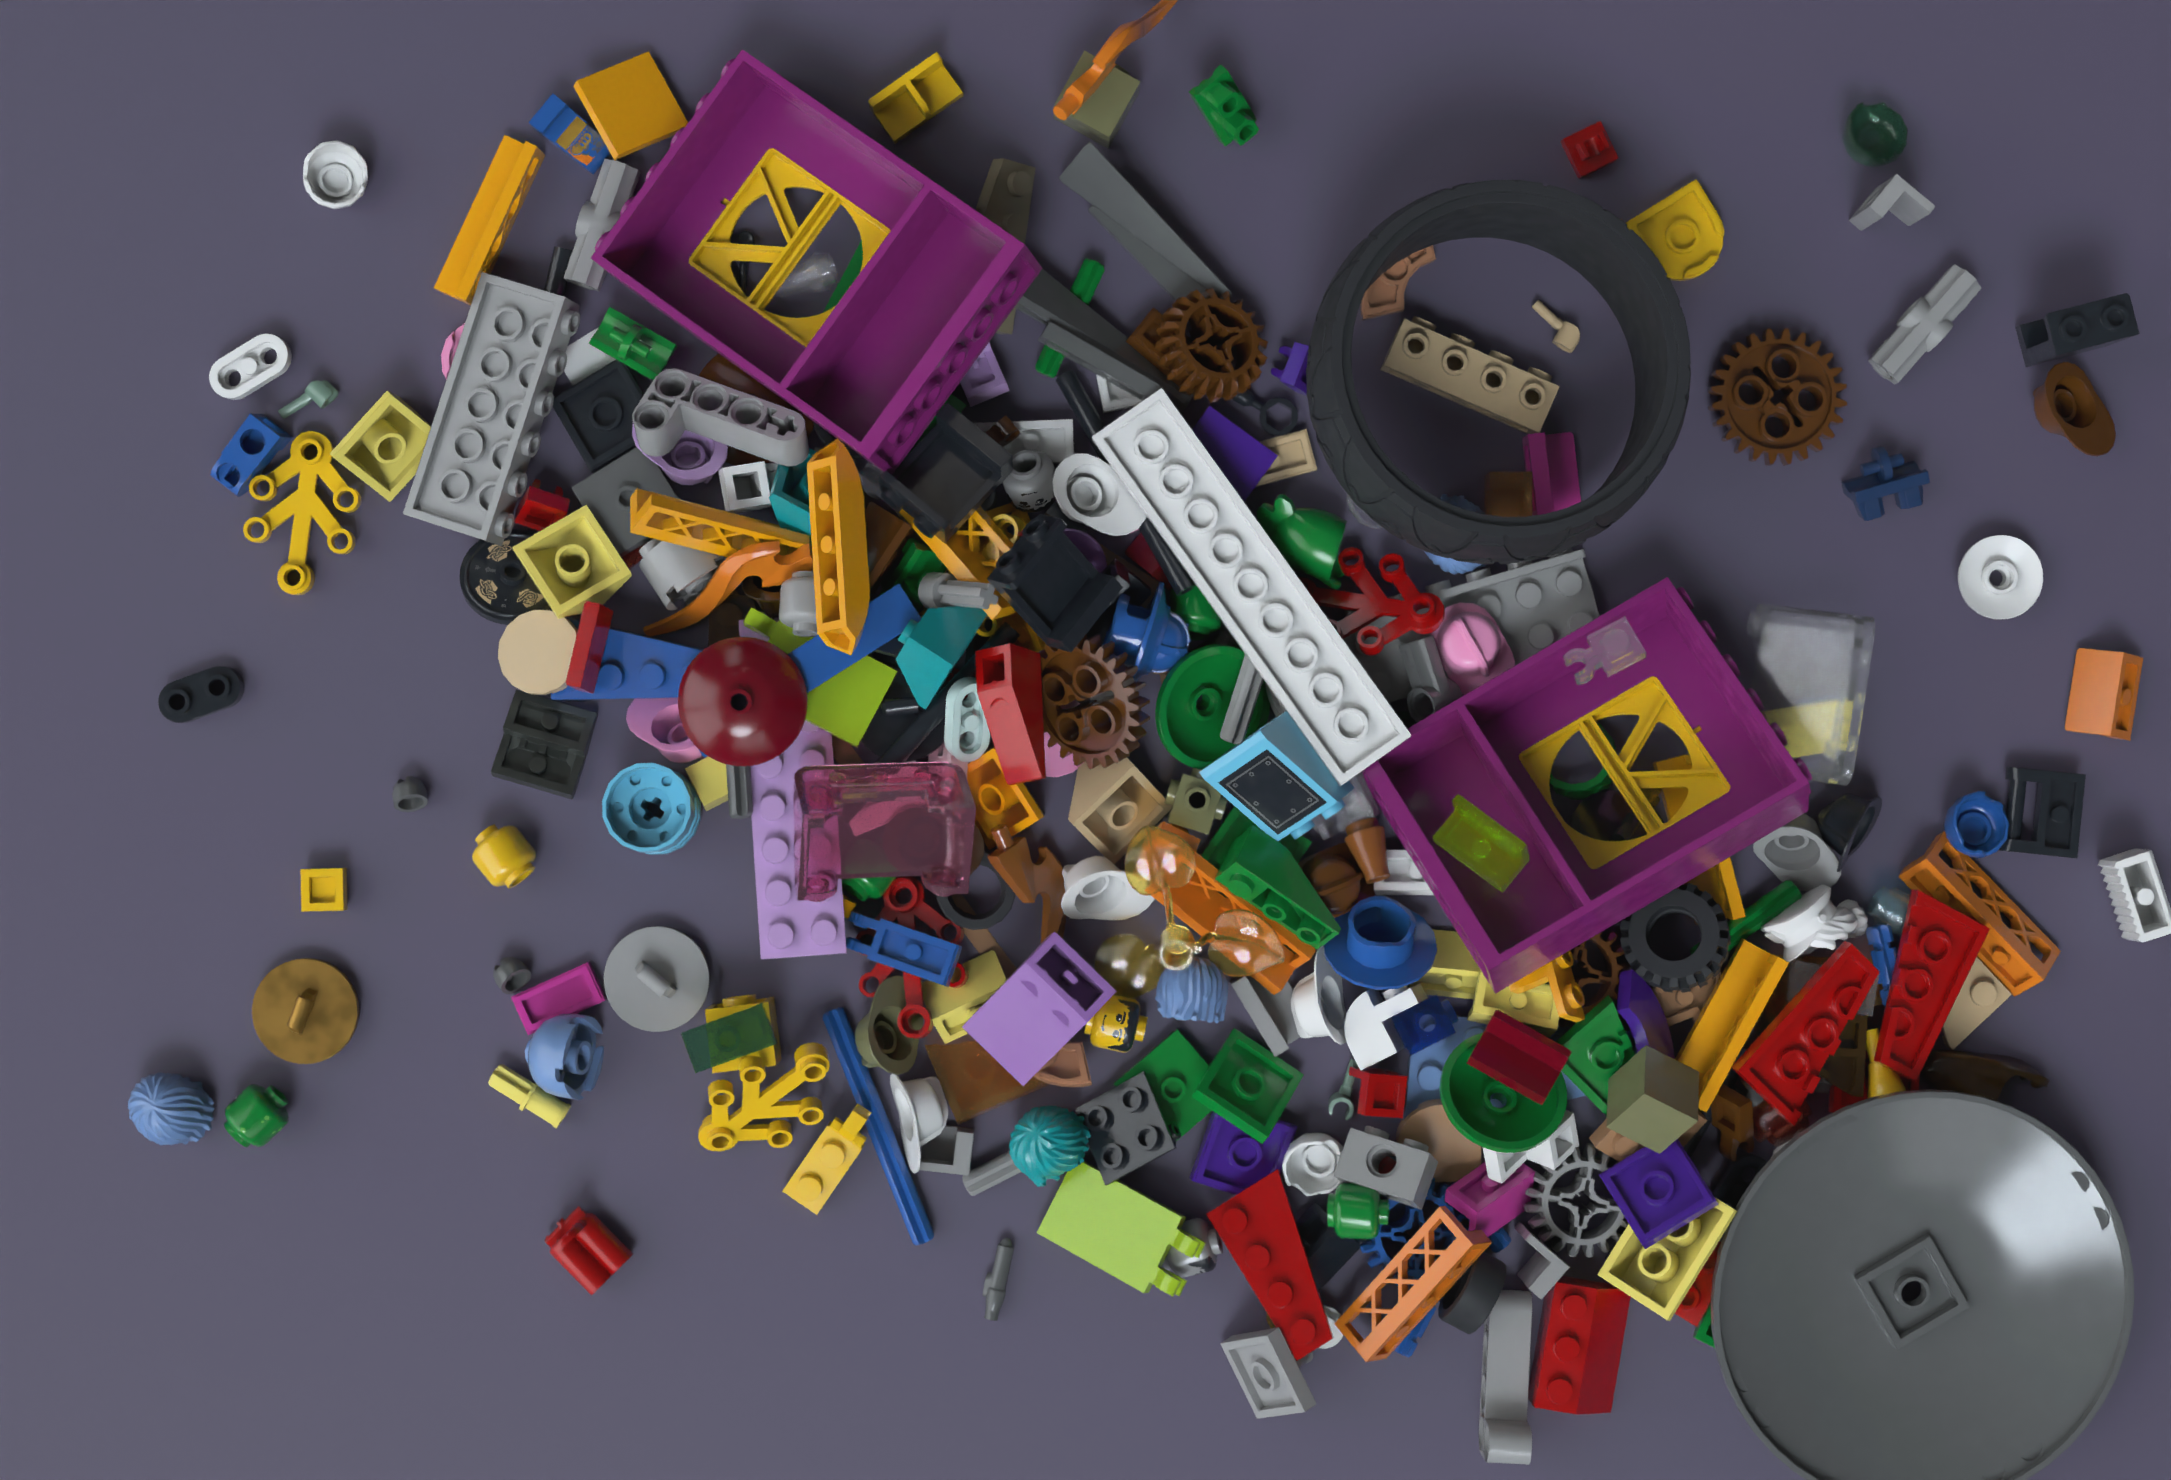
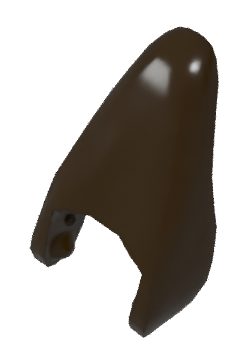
M1939 1049L1931 1050L1920 1073L1937 1090H1952L1975 1094L1996 1101L2004 1084L2015 1075L2020 1076L2021 1080L2028 1079L2031 1086L2037 1089L2043 1086L2047 1087L2050 1081L2034 1067L2015 1057Z

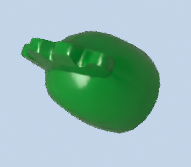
M1280 494L1276 497L1274 506L1263 503L1258 507L1257 518L1259 524L1292 570L1313 576L1330 588L1338 590L1341 587V582L1337 579L1343 577L1344 574L1341 571L1337 556L1347 521L1335 513L1311 507L1296 508L1293 500L1285 494Z

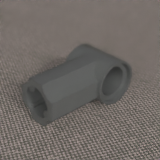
M1433 635L1398 646L1412 688L1407 695V710L1415 722L1418 723L1462 697L1459 686L1453 680L1446 678Z

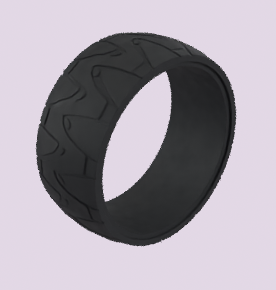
M1487 180L1452 186V189H1441L1416 199L1394 212L1368 234L1369 237L1363 239L1339 267L1338 272L1325 291L1316 314L1310 338L1306 368L1310 418L1316 431L1317 442L1339 484L1359 508L1392 535L1401 540L1405 539L1406 543L1431 554L1461 562L1494 564V562H1499L1500 564H1511L1535 560L1577 546L1587 541V538H1592L1606 530L1634 506L1665 466L1683 426L1689 401L1691 361L1686 320L1682 307H1680L1678 295L1670 278L1666 277L1667 273L1658 258L1632 229L1629 230L1626 223L1607 209H1602L1603 207L1566 189L1551 185L1543 186V183ZM1464 238L1504 239L1532 246L1560 259L1580 273L1599 292L1617 318L1630 350L1635 375V406L1629 437L1622 455L1606 481L1591 497L1565 509L1547 514L1527 517L1485 515L1459 508L1433 496L1411 481L1392 463L1378 445L1361 412L1353 381L1351 348L1353 329L1365 291L1394 264L1417 251L1450 240Z

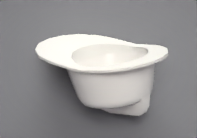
M1087 453L1073 454L1063 459L1055 469L1052 481L1054 496L1062 512L1069 519L1084 523L1099 532L1112 536L1128 535L1137 530L1145 521L1146 514L1113 468L1101 459Z
M1093 856L1077 864L1063 867L1062 875L1066 893L1063 895L1061 907L1063 913L1072 919L1125 920L1139 915L1155 900L1145 891V888L1151 881L1150 877L1135 871L1120 870L1105 857Z
M1322 946L1316 952L1314 972L1301 979L1293 990L1291 1011L1298 1035L1301 1038L1330 1036L1336 1043L1342 1045L1346 1043L1344 1023L1347 1014L1344 1006L1342 976L1338 975L1326 960L1324 947Z
M891 1074L890 1085L899 1113L906 1160L910 1170L913 1173H917L920 1168V1147L941 1134L946 1126L949 1114L948 1105L940 1082L936 1077L930 1076L901 1081L898 1075Z

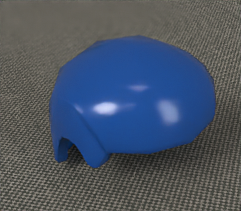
M1977 791L1959 797L1947 810L1943 824L1946 838L1957 851L1975 858H1982L1996 853L2006 842L2008 836L2009 821L2003 810V804L1986 796L1985 791Z

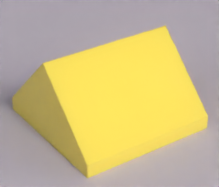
M387 390L330 452V455L391 502L415 476L431 425L401 397Z
M587 505L512 547L558 619L582 614L586 601L603 605L632 576L629 568Z

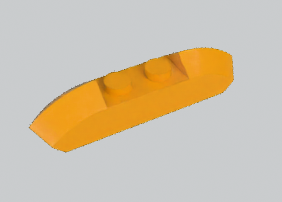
M837 438L817 451L807 462L817 634L826 646L852 655L864 630L870 599L864 495L858 470L850 453Z

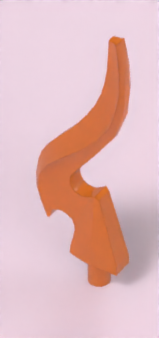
M1160 0L1140 19L1120 25L1092 61L1094 64L1070 85L1063 98L1053 107L1055 116L1060 120H1066L1071 114L1074 115L1116 66L1115 61L1123 50L1132 42L1150 32L1178 0Z
M779 541L752 544L738 550L720 564L696 599L677 613L643 627L644 633L648 636L660 635L697 623L715 610L748 576H758L762 580V587L782 585L785 580L792 578L794 572L813 571L812 545L808 543L787 555L777 554L780 552Z

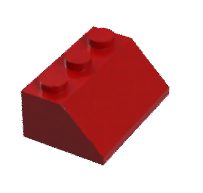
M1562 1276L1544 1296L1528 1388V1399L1534 1408L1575 1415L1611 1413L1631 1296L1608 1283Z

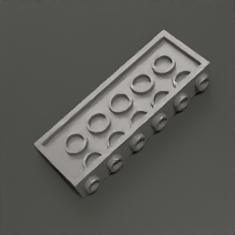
M481 273L403 511L404 515L502 546L504 539L510 535L514 526L513 511L517 499L523 495L527 486L526 472L531 457L536 455L540 446L541 437L539 432L544 417L548 416L553 406L554 396L552 392L557 377L563 373L566 367L567 355L565 352L570 337L576 333L579 327L580 305L564 296L488 273Z
M1569 548L1565 551L1549 555L1547 560L1533 564L1532 560L1506 564L1508 571L1496 575L1491 574L1490 568L1466 574L1468 583L1451 587L1450 580L1425 587L1427 593H1432L1441 599L1444 609L1460 602L1474 603L1486 609L1494 618L1510 646L1515 665L1600 616L1583 558L1586 557L1584 549L1573 552L1572 548ZM1400 594L1388 597L1403 600ZM1428 608L1421 609V610L1417 611L1416 613H1418V614H1424V613L1428 612L1429 609H1428ZM1344 610L1346 617L1356 612L1351 610ZM1382 616L1367 626H1375L1380 629L1396 619V617ZM1360 630L1343 639L1387 702L1390 703L1407 698V695L1412 690L1398 646L1431 636V633L1419 634L1410 630L1384 645L1383 650L1376 655H1366L1360 650L1357 641V635ZM1369 637L1364 643L1373 644L1378 638Z

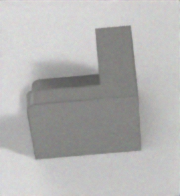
M946 1125L940 1135L922 1146L919 1170L969 1176L975 1128Z

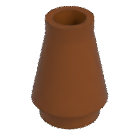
M1377 818L1359 820L1346 826L1347 836L1344 838V841L1360 867L1366 883H1376L1389 878L1391 875L1388 869L1385 827L1379 825Z

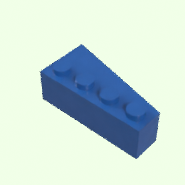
M565 617L569 619L577 629L579 628V619ZM610 627L594 694L578 691L567 686L562 691L554 694L551 693V700L678 698L680 683L687 667L704 649Z

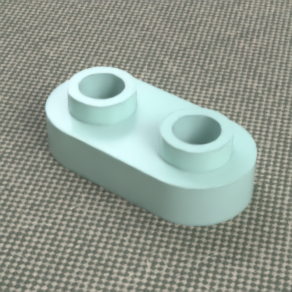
M965 677L956 681L947 693L944 744L946 749L958 760L972 762L980 758L987 750L990 742V731L977 695L976 678ZM967 732L965 737L960 740L961 735Z

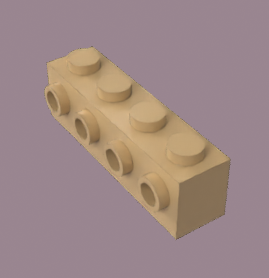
M1413 317L1412 321L1404 319L1400 323L1380 370L1527 434L1540 433L1560 387L1550 382L1552 379L1550 374L1533 367H1529L1527 372L1512 366L1514 360L1511 357L1497 351L1490 350L1489 355L1473 349L1475 343L1472 340L1461 335L1452 333L1451 337L1448 338L1434 332L1436 325L1422 318Z

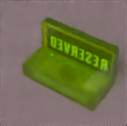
M1457 794L1452 800L1454 812L1435 833L1433 840L1437 845L1503 893L1529 862L1527 845L1472 803Z

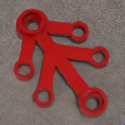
M1354 547L1344 549L1339 554L1338 562L1342 573L1353 579L1362 594L1316 587L1312 580L1298 577L1318 606L1356 611L1338 622L1332 619L1328 620L1342 639L1360 630L1357 635V641L1360 650L1366 655L1380 653L1384 645L1410 630L1419 634L1432 633L1439 628L1445 617V609L1441 599L1432 593H1420L1406 574L1403 558L1395 553L1383 556L1379 561V569L1382 578L1395 585L1403 600L1386 597L1366 569L1363 553ZM1350 559H1358V562L1354 565L1345 564ZM1390 565L1399 566V568L1395 571L1386 570V568ZM1421 609H1429V611L1424 614L1416 613ZM1382 616L1396 617V619L1380 629L1375 626H1367ZM1369 637L1378 638L1373 644L1364 643Z
M898 875L884 893L885 907L875 920L880 921V919H884L894 923L898 919L899 925L917 931L916 916L937 931V938L947 941L944 937V930L947 926L954 925L957 935L948 942L958 945L963 940V927L957 926L951 920H947L925 902V890L918 879L910 875ZM903 889H909L912 894L911 900L906 904H901L899 901V893ZM867 928V930L858 933L855 939L863 941L869 935L874 938L877 930ZM958 962L956 967L961 971V978L955 983L950 982L949 987H962L968 980L967 968ZM877 963L871 972L861 976L859 980L860 992L864 996L873 998L876 991L873 993L868 992L866 988L867 981L875 977L880 985L892 974L895 968ZM903 971L906 1007L900 1011L897 1025L903 1035L909 1038L921 1039L926 1037L933 1029L932 1014L928 1008L924 1007L921 977ZM916 1014H921L924 1018V1025L919 1030H915L911 1025V1020Z

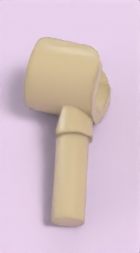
M1538 300L1532 308L1551 327L1558 330L1552 343L1563 351L1572 353L1580 340L1578 327L1567 321H1562Z

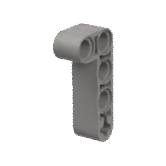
M666 369L660 372L632 414L639 447L642 452L649 456H663L669 453L685 430L783 466H796L802 463L809 454L805 420L801 414L680 369Z
M1501 1290L1495 1306L1484 1322L1479 1451L1486 1463L1529 1465L1531 1462L1532 1432L1527 1422L1532 1326L1531 1291Z

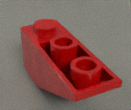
M1011 643L975 651L977 695L1007 785L1045 779L1040 653Z

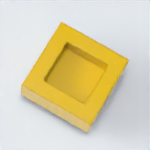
M347 868L300 869L301 912L348 910Z

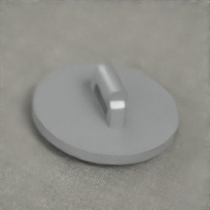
M664 926L645 927L624 937L610 953L604 970L605 993L616 1014L631 1026L651 1032L672 1030L692 1019L703 1006L710 986L709 966L701 948L685 933Z

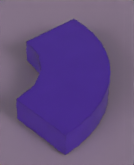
M1634 970L1620 972L1616 1010L1630 1027L1631 1034L1635 1040L1636 1052L1638 1053L1647 1045L1675 1059L1670 1029L1662 1007L1652 989Z

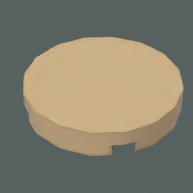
M532 610L519 615L506 627L499 641L498 660L503 675L512 686L531 695L554 694L564 690L567 687L565 682L578 629L569 619L565 617L558 619L551 610Z

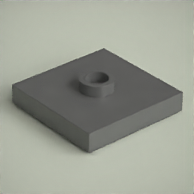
M637 447L571 487L582 506H588L621 558L653 539L630 533V497L635 490L639 488L679 499L659 466L647 458Z

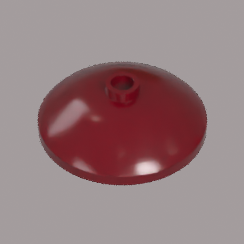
M734 637L710 645L692 660L680 683L678 710L686 734L701 752L724 764L753 766L776 758L794 743L806 720L808 693L800 669L782 649L761 639ZM738 693L744 694L748 700V704L743 710L735 709L732 704L733 697Z

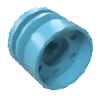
M636 763L621 770L608 783L602 799V818L609 833L622 846L650 855L669 854L684 847L696 834L701 821V800L692 783L681 773L656 763ZM662 801L660 809L664 811V815L661 818L653 817L649 820L652 813L647 809L650 802L658 804Z

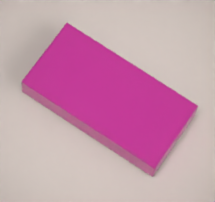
M590 961L511 997L528 1035L536 1032L541 1024L550 1018L560 1014H577L607 1000Z

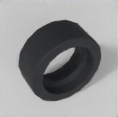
M984 851L980 865L991 869L997 875L1001 885L999 901L990 911L977 915L963 912L956 906L952 898L951 885L953 880L938 879L937 881L938 904L944 915L957 926L970 930L988 929L1001 922L1012 909L1016 894L991 865L987 857L991 854Z
M1483 1252L1443 1296L1438 1307L1439 1318L1467 1334L1476 1332L1485 1322L1499 1298L1506 1278V1264Z

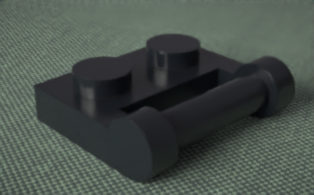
M2006 767L2005 779L2009 780L2006 809L2009 829L2007 840L1999 850L2077 858L2086 775ZM2027 782L2038 783L2032 841L2021 840Z

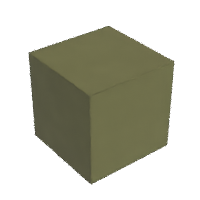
M1084 50L1054 106L1063 98L1070 85L1094 64L1092 62L1095 58L1094 55ZM1116 64L1098 89L1074 115L1071 114L1066 120H1060L1054 114V119L1109 149L1139 95L1141 81L1130 76L1124 68Z
M1647 1045L1608 1080L1606 1127L1659 1154L1698 1121L1699 1072Z

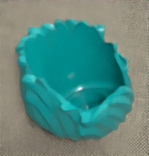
M1053 1105L1033 1107L1029 1112H1026L1010 1133L1009 1154L1015 1166L1028 1176L1037 1187L1046 1186L1047 1179L1058 1181L1061 1174L1071 1171L1085 1161L1083 1159L1085 1156L1084 1152L1089 1149L1087 1143L1091 1134L1089 1128L1083 1124L1084 1116H1077L1076 1113L1069 1112L1068 1109Z

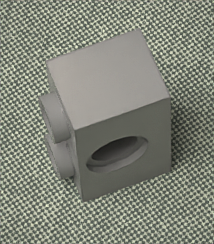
M1365 1126L1364 1132L1350 1128L1334 1177L1341 1183H1354L1378 1191L1381 1197L1422 1210L1438 1161L1428 1152L1429 1146L1405 1138L1403 1144L1388 1140L1390 1134L1371 1126ZM1387 1156H1396L1395 1168L1387 1174H1380L1379 1164L1381 1160Z

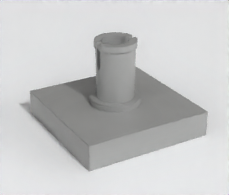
M1279 1327L1232 1335L1220 1343L1257 1419L1303 1413L1317 1404L1299 1369L1305 1363L1307 1364L1312 1361L1313 1351L1296 1361Z

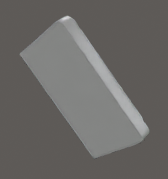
M1895 174L1873 190L1849 221L1862 231L1883 218L1889 210L1907 226H1911L1929 215L1935 208V205L1898 174Z
M1246 972L1229 981L1275 1057L1288 1050V1044L1300 1038L1291 1011L1293 989L1288 981L1282 991L1275 995Z
M1519 1221L1514 1228L1537 1251L1517 1275L1528 1289L1542 1300L1569 1269V1266L1557 1253Z

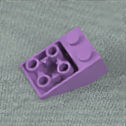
M1053 932L970 1017L962 1028L1024 1086L1117 991L1056 932Z

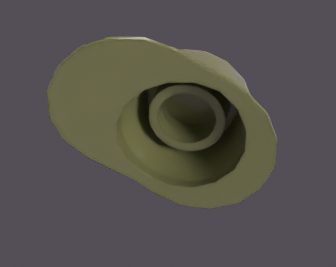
M896 975L886 978L878 986L873 997L870 1012L858 1022L855 1030V1043L858 1052L862 1056V1065L868 1068L881 1067L888 1073L896 1075L906 1073L912 1068L916 1060L919 1039L903 1035L897 1025L898 1015L906 1007L904 979L902 976ZM916 1014L912 1018L911 1025L915 1030L922 1028L923 1016Z

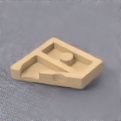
M1977 957L1942 1027L1944 1044L1952 1050L2012 995Z

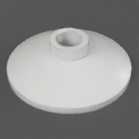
M1995 535L1976 542L1965 553L1958 570V585L1965 602L1978 614L1991 619H2010L2023 614L2036 602L2043 586V569L2035 551L2024 541L2012 536ZM1994 570L1999 571L2002 575V582L1998 586L1993 585L1990 581V574Z

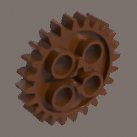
M1769 328L1763 331L1762 342L1752 333L1746 336L1748 349L1740 342L1733 344L1731 347L1736 358L1727 354L1721 356L1719 360L1727 369L1715 370L1711 374L1716 380L1721 382L1720 385L1710 387L1707 390L1711 395L1718 396V402L1708 406V410L1720 411L1721 417L1713 422L1712 425L1713 427L1726 426L1728 430L1721 440L1724 442L1735 438L1737 440L1733 451L1735 454L1749 448L1750 462L1756 461L1761 453L1764 454L1766 466L1773 465L1777 455H1779L1783 466L1791 464L1793 452L1800 461L1808 459L1806 446L1814 452L1821 451L1823 446L1819 437L1827 440L1834 438L1835 434L1828 425H1838L1844 420L1834 413L1835 409L1847 406L1846 401L1836 398V393L1847 388V384L1834 382V377L1842 371V368L1829 369L1827 363L1834 354L1831 352L1820 357L1817 352L1821 341L1818 340L1806 346L1805 332L1798 334L1792 341L1790 340L1789 328L1781 330L1777 339H1775L1772 329ZM1775 357H1780L1787 361L1789 374L1786 378H1780L1774 374L1772 361ZM1754 367L1761 371L1764 381L1753 373ZM1742 383H1747L1754 387L1757 397L1753 405L1746 404L1740 399L1738 390ZM1780 389L1784 393L1780 400L1781 403L1773 405L1770 399L1773 397L1774 392ZM1801 390H1807L1813 394L1815 407L1812 411H1806L1800 407L1798 395ZM1791 414L1801 421V427L1795 426ZM1769 416L1778 418L1782 423L1783 431L1779 438L1770 436L1765 429V422Z
M1086 634L1072 652L1053 648L1045 644V648L1038 653H1040L1044 733L1048 732L1050 735L1047 746L1050 748L1059 744L1061 746L1060 757L1062 759L1073 753L1074 765L1078 766L1086 761L1089 769H1093L1100 764L1103 768H1107L1113 763H1118L1130 756V752L1140 746L1138 739L1147 734L1141 725L1150 720V716L1141 711L1142 707L1150 703V699L1139 696L1138 692L1146 686V683L1141 681L1135 682L1133 678L1138 671V667L1132 666L1127 668L1124 663L1128 654L1124 652L1116 656L1114 654L1115 642L1110 641L1102 646L1100 634H1095L1090 638ZM1107 691L1114 693V695L1106 696L1099 701L1090 700L1073 708L1062 709L1060 705L1069 704L1076 699L1077 701L1092 698L1099 693Z

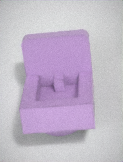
M990 343L987 344L960 381L970 407L1009 391Z

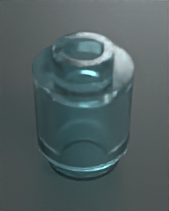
M1883 885L1873 896L1867 909V915L1874 918L1875 924H1889L1892 933L1901 938L1910 894L1897 887L1890 889Z

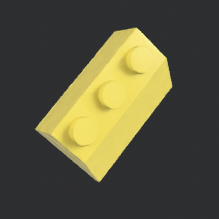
M1715 1198L1719 1205L1647 1249L1642 1246L1628 1224L1597 1275L1664 1319L1670 1321L1737 1211Z

